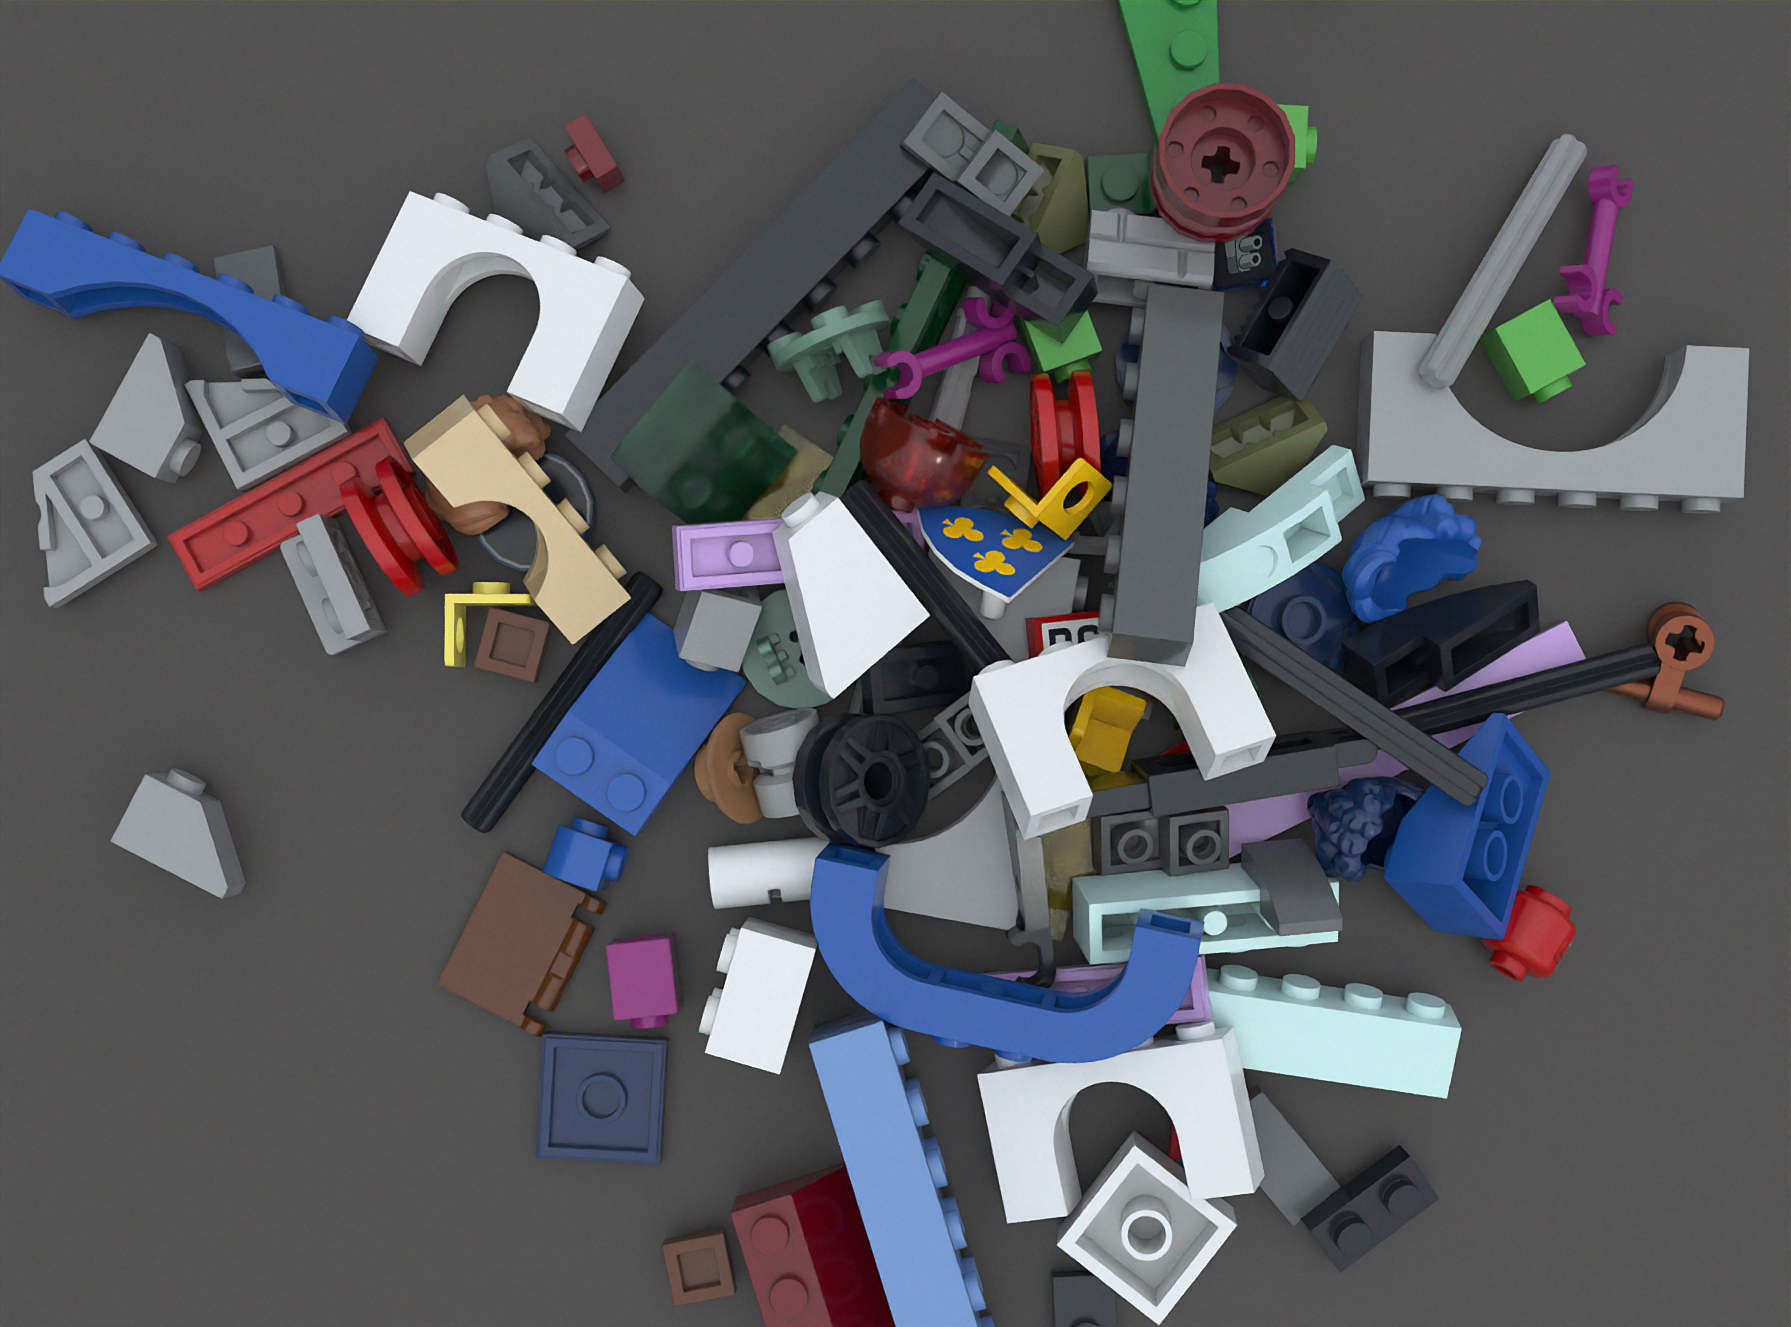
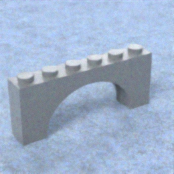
M1373 331L1361 341L1356 469L1361 486L1373 488V498L1390 500L1410 499L1411 490L1435 491V494L1443 495L1447 502L1473 501L1474 492L1496 493L1497 504L1532 505L1535 504V495L1558 496V506L1566 508H1593L1597 505V498L1620 499L1619 509L1629 511L1658 510L1659 501L1681 502V512L1693 514L1720 513L1722 503L1744 498L1749 348L1686 345L1665 355L1664 370L1655 397L1639 420L1626 432L1602 447L1575 452H1554L1525 447L1496 435L1482 426L1462 407L1449 386L1442 390L1435 389L1428 382L1420 378L1419 367L1436 340L1437 334Z
M931 547L929 549L928 556L1014 663L1029 659L1025 618L1083 611L1089 577L1078 575L1081 560L1061 557L1009 603L1006 602L1005 612L1001 618L990 619L983 616L979 611L983 590L955 574L935 555ZM995 773L991 783L979 800L964 815L947 827L923 837L901 840L897 844L875 848V852L891 855L884 894V908L1009 930L1016 925V919L1020 917L1002 803L1001 791L1004 790L997 773Z

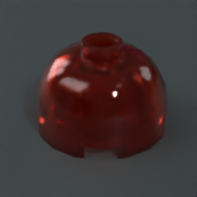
M877 396L866 418L859 447L860 461L865 473L871 480L882 487L879 495L884 502L900 511L912 513L916 504L938 508L953 504L965 495L978 478L989 456V452L982 450L984 445L936 418L935 422L916 414H910L906 418L905 415L910 407L909 405Z

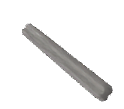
M1563 134L1560 139H1555L1551 143L1421 363L1419 376L1433 388L1442 390L1455 382L1587 156L1586 145L1577 141L1574 135Z

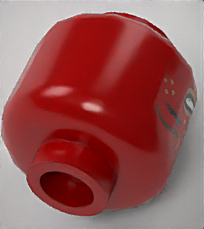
M1527 885L1524 891L1517 890L1504 940L1481 937V942L1492 954L1488 961L1489 965L1502 975L1517 982H1522L1525 975L1535 978L1550 977L1555 972L1575 938L1576 928L1569 918L1571 914L1570 907L1552 893L1537 886Z

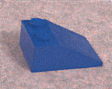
M647 611L634 631L625 638L566 713L532 762V765L626 831L637 836L645 831L696 758L699 748L710 738L712 731L726 715L748 681L734 671L719 668L717 671H704L693 667L685 659L679 658L673 629Z
M1492 713L1458 753L1459 756L1487 774L1489 780L1486 787L1473 804L1463 806L1432 784L1401 820L1395 841L1389 846L1385 855V874L1383 878L1434 931L1504 940L1551 772L1504 713Z

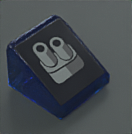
M1272 217L1266 218L1248 235L1228 243H1215L1212 291L1230 292L1266 287L1265 284L1273 280L1272 273L1279 270V260Z

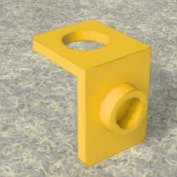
M1078 458L1039 503L994 465L987 471L994 480L1011 494L1004 502V505L1030 528H1033L1038 521H1041L1065 541L1112 488V483L1083 458ZM1088 481L1087 492L1081 501L1071 508L1064 509L1063 503L1069 491L1077 484Z

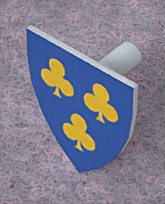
M956 506L921 507L917 509L922 535L935 555L955 574L983 590L979 611L983 616L990 619L1001 618L1005 612L1006 602L1009 603L1074 546V541L1070 539L1065 541L1048 528L1038 524L1030 528L1018 517L986 509Z

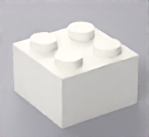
M751 916L748 917L741 929L731 928L730 934L727 933L716 970L727 973L723 989L715 987L712 995H709L699 1027V1033L710 1035L705 1053L780 1074L818 944L815 935Z
M1133 1131L1082 1196V1200L1060 1224L1057 1246L1156 1324L1160 1325L1236 1228L1237 1222L1233 1207L1220 1197L1191 1201L1185 1169L1136 1131Z

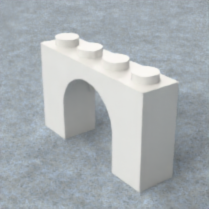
M410 191L347 321L364 331L363 339L369 345L422 366L450 306L462 291L473 283L493 275L514 274L526 277L534 281L537 286L540 298V316L536 331L507 392L526 410L582 432L645 299L630 281L631 272L622 265L604 257L598 256L594 263L576 257L577 251L574 248L548 235H543L540 242L522 235L523 230L519 226L501 216L489 214L486 221L469 214L470 209L445 194L436 193L432 200Z
M1214 602L1196 607L1194 640L1185 667L1107 657L1109 634L1101 633L1098 638L1076 645L1071 641L1056 643L1044 649L1038 657L1019 663H1014L1012 660L995 662L985 667L977 676L973 677L968 705L1024 840L1086 819L1093 794L1068 738L1063 714L1077 698L1096 688L1104 686L1133 687L1153 695L1165 704L1177 719L1205 781L1264 762L1276 738V734Z
M1211 1019L1209 1021L1183 1023L1175 1027L1177 1034L1154 1038L1152 1036L1141 1045L1123 1054L1095 1062L1058 1063L1032 1058L1027 1062H1015L994 1054L995 1061L978 1073L977 1077L1007 1224L1068 1216L1082 1200L1069 1135V1115L1078 1092L1087 1086L1101 1082H1122L1136 1086L1152 1095L1165 1108L1176 1128L1191 1201L1255 1193L1265 1175L1234 1026L1215 1028L1214 1021Z

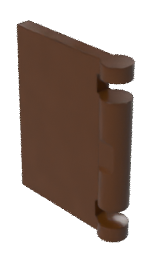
M504 851L437 985L519 1026L532 1035L542 1037L547 1024L534 1016L526 1014L530 1002H533L547 1011H555L595 930V927L573 916L579 904L591 912L602 915L608 903L561 879L544 873L542 869Z

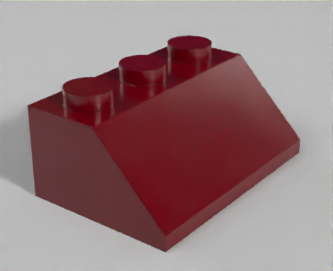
M845 1162L735 1197L730 1214L765 1327H896Z

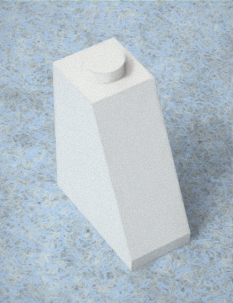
M820 491L815 496L812 493L804 494L791 503L781 515L785 522L776 528L772 535L808 678L816 688L834 699L928 618L930 614L839 498Z

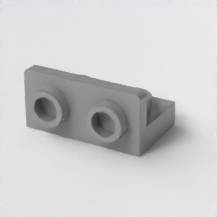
M318 513L296 523L300 534L282 542L280 549L325 651L330 655H337L386 633V627L338 520Z

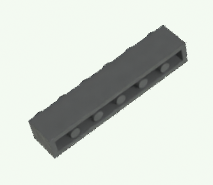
M1149 284L1144 308L1132 307L1128 344L1139 346L1137 363L1126 362L1122 400L1133 401L1132 418L1120 419L1116 446V456L1127 458L1126 476H1114L1110 503V514L1121 515L1120 534H1108L1104 560V573L1115 574L1113 595L1102 594L1097 627V633L1109 634L1107 657L1185 667L1193 645L1225 292Z

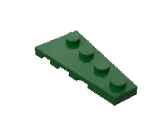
M1117 0L1121 13V25L1126 43L1129 42L1137 70L1136 78L1155 144L1158 142L1172 109L1189 93L1211 84L1219 83L1217 0Z

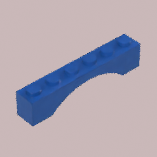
M28 209L0 262V279L22 298L75 319L103 310L134 306L173 308L205 317L233 331L248 343L257 354L269 380L291 403L347 424L379 359L364 341L363 336L365 333L361 328L333 315L329 316L327 322L309 316L307 308L283 295L274 294L271 301L254 294L252 287L231 275L219 273L216 280L199 273L200 269L196 265L176 254L165 252L162 259L145 253L146 249L140 243L121 233L112 231L108 238L93 233V229L87 223L66 212L57 211L53 218L33 209Z

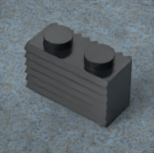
M1291 248L1284 251L1286 259L1278 262L1279 270L1273 272V280L1265 284L1267 291L1259 294L1260 302L1253 305L1254 312L1247 315L1248 323L1240 326L1242 333L1234 337L1235 344L1228 347V352L1262 389L1300 403L1311 385L1315 382L1318 373L1342 332L1346 329L1349 320L1364 295L1358 292L1359 289L1353 286L1354 283L1348 280L1349 277L1343 274L1344 271L1338 267L1339 264L1330 259Z

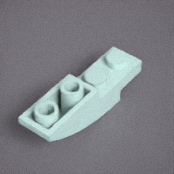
M1336 445L1330 446L1249 513L1230 507L1203 529L1197 607L1214 602L1218 613L1230 609L1293 576L1342 541L1338 522L1365 501L1351 449Z

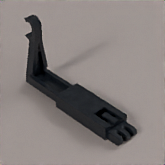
M1349 727L1276 736L1264 762L1206 781L1191 750L1130 760L1131 770L1085 777L1093 794L1086 818L1146 809L1153 817L1338 787L1340 786L1339 768L1371 763L1377 756L1378 748ZM1001 791L1021 920L1020 925L1010 928L1005 935L1017 947L1028 942L1035 943L1037 945L1039 961L1038 971L1033 976H1018L1015 981L1049 989L1056 977V965L1050 926L1042 836L1039 835L1024 840L1005 792Z

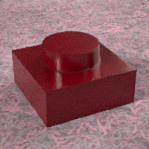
M585 113L564 126L574 143L565 149L564 152L583 183L594 177L602 191L606 193L625 181L617 164Z

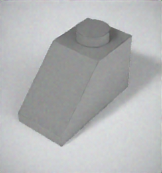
M151 333L148 334L89 441L94 446L153 478L172 484L176 483L179 476L187 475L196 464L201 452V445L198 441L204 432L200 415L184 385L189 382V377L180 348Z
M171 768L169 774L166 772L145 774L111 842L221 899L240 894L246 882L220 800L203 792L206 786L203 780L183 770Z

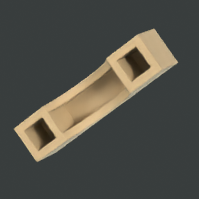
M463 394L403 442L412 460L454 508L472 502L495 501L516 507L532 519L536 532V550L533 562L523 579V583L538 606L573 645L631 598L619 581L627 571L605 544H602L595 551L581 535L590 528L589 525L566 498L556 505L542 488L550 483L551 480L532 456L526 451L517 459L506 446L503 440L512 433L493 409L486 403L479 410H476Z

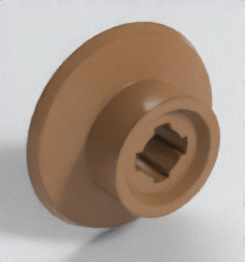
M736 712L721 720L712 731L709 741L699 748L695 759V778L703 796L709 801L715 802L727 817L741 824H752L763 817L753 785V781L760 771L759 768L748 766L739 731L747 724L756 721V719L749 714Z

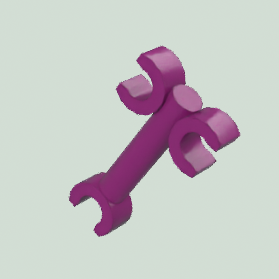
M1617 165L1592 167L1590 171L1588 192L1594 208L1583 264L1560 266L1559 273L1568 282L1569 294L1568 296H1555L1553 302L1558 312L1573 313L1575 317L1580 318L1581 326L1588 336L1616 335L1617 327L1609 320L1608 307L1611 305H1622L1623 300L1620 291L1616 288L1604 289L1619 208H1625L1629 204L1633 193L1632 179H1617L1619 171Z
M969 297L964 299L963 302L965 318L972 326L981 329L914 355L907 351H885L880 353L874 359L876 367L897 365L900 370L898 383L893 387L883 390L884 398L907 399L912 397L919 390L922 378L981 355L979 358V371L985 383H1001L1005 381L1001 366L1005 356L1011 373H1026L1030 371L1031 360L1028 351L1024 346L1015 342L1017 332L1014 324L1011 322L1014 313L991 298L993 308L989 315L983 297Z

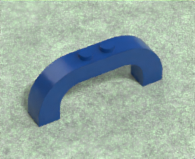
M829 842L815 858L810 894L811 920L819 950L833 976L855 1001L871 1013L899 1027L932 1035V1039L935 1042L947 1047L963 1048L970 1044L995 1049L994 1052L999 1057L1015 1062H1027L1032 1058L1058 1063H1086L1112 1058L1141 1045L1155 1035L1177 1011L1192 982L1205 922L1143 908L1140 909L1135 925L1127 964L1114 979L1094 990L1077 993L1062 992L927 962L909 952L897 940L888 924L884 908V894L891 855Z

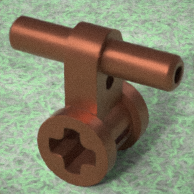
M1678 601L1665 603L1653 611L1646 627L1647 637L1655 647L1660 660V673L1654 677L1602 691L1641 701L1642 708L1669 714L1671 709L1716 721L1721 717L1724 710L1725 702L1723 698L1681 686L1686 670L1700 667L1712 655L1715 645L1714 634L1698 610L1690 604ZM1684 625H1687L1693 635L1691 638L1680 637L1676 646H1673L1667 637L1668 634H1680Z

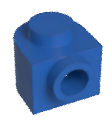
M574 816L571 826L558 824L543 872L593 891L607 890L610 880L614 882L620 880L628 860L630 847L622 845L621 842L606 838L609 826Z

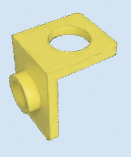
M474 582L472 594H445V666L465 667L466 606H538L531 594H510V583Z

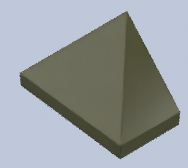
M1033 142L1028 156L1045 170L1010 217L1037 232L1041 244L1060 254L1085 243L1090 220L1083 156L1074 149Z
M1306 395L1300 403L1283 396L1277 397L1212 427L1208 473L1215 482L1270 496L1303 469L1328 431L1326 421Z

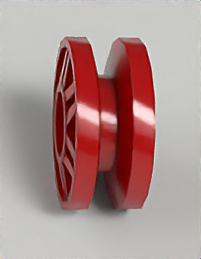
M1089 369L1071 371L1066 400H1056L1048 373L1031 374L1029 384L1031 448L1039 501H1041L1078 458H1083L1101 473L1099 429L1095 393ZM1088 481L1081 482L1075 486L1080 500L1087 492Z
M389 455L377 462L375 466L383 493L377 496L367 484L355 476L341 483L339 491L354 526L381 569L405 596L413 597L425 590V582L418 560L424 558L440 575L445 577L459 570L460 563L444 527L429 508L425 496L406 469L394 457Z

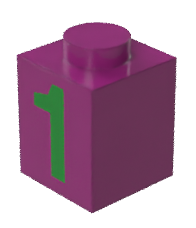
M675 932L613 939L606 945L614 1021L631 1019V1027L633 1029L653 1028L669 1024L668 1015L678 1014L683 1007Z

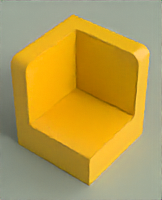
M1110 686L1096 688L1079 697L1071 712L1066 732L1084 774L1095 776L1120 771L1132 732L1144 714L1147 705L1145 700Z

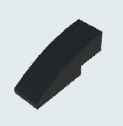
M936 173L931 175L898 222L901 230L964 279L1062 344L1098 294L1094 274L1041 244L1037 232Z
M1529 580L1485 586L1426 602L1374 623L1341 642L1346 679L1387 707L1427 681L1442 691L1447 692L1540 632L1537 585Z

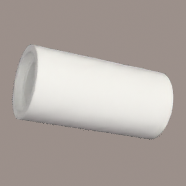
M817 836L709 847V879L714 909L771 904V898L782 897L783 902L810 900L815 858L829 842L821 840Z

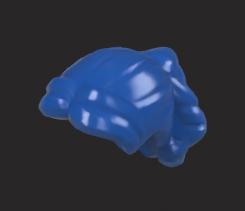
M1430 494L1409 500L1398 508H1392L1385 517L1372 522L1360 532L1351 547L1347 563L1343 567L1342 579L1347 588L1346 598L1352 613L1363 622H1377L1406 610L1407 598L1415 593L1431 590L1435 586L1441 585L1445 580L1461 581L1465 579V576L1472 573L1478 565L1476 553L1480 548L1481 538L1477 535L1475 520L1466 514H1457L1453 505L1448 503L1443 495Z

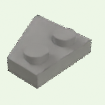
M266 378L241 379V382L209 383L205 380H191L184 384L236 488L243 492L287 471L353 434L348 424L291 403Z
M83 439L32 472L35 501L41 510L38 536L40 550L46 551L49 587H44V599L49 607L60 608L159 545L98 447L89 443L90 440Z

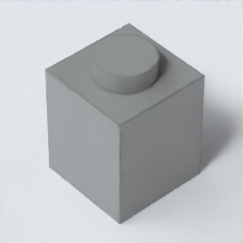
M756 585L687 591L673 629L678 657L685 659L693 667L704 671H717L719 668L739 672L762 609Z

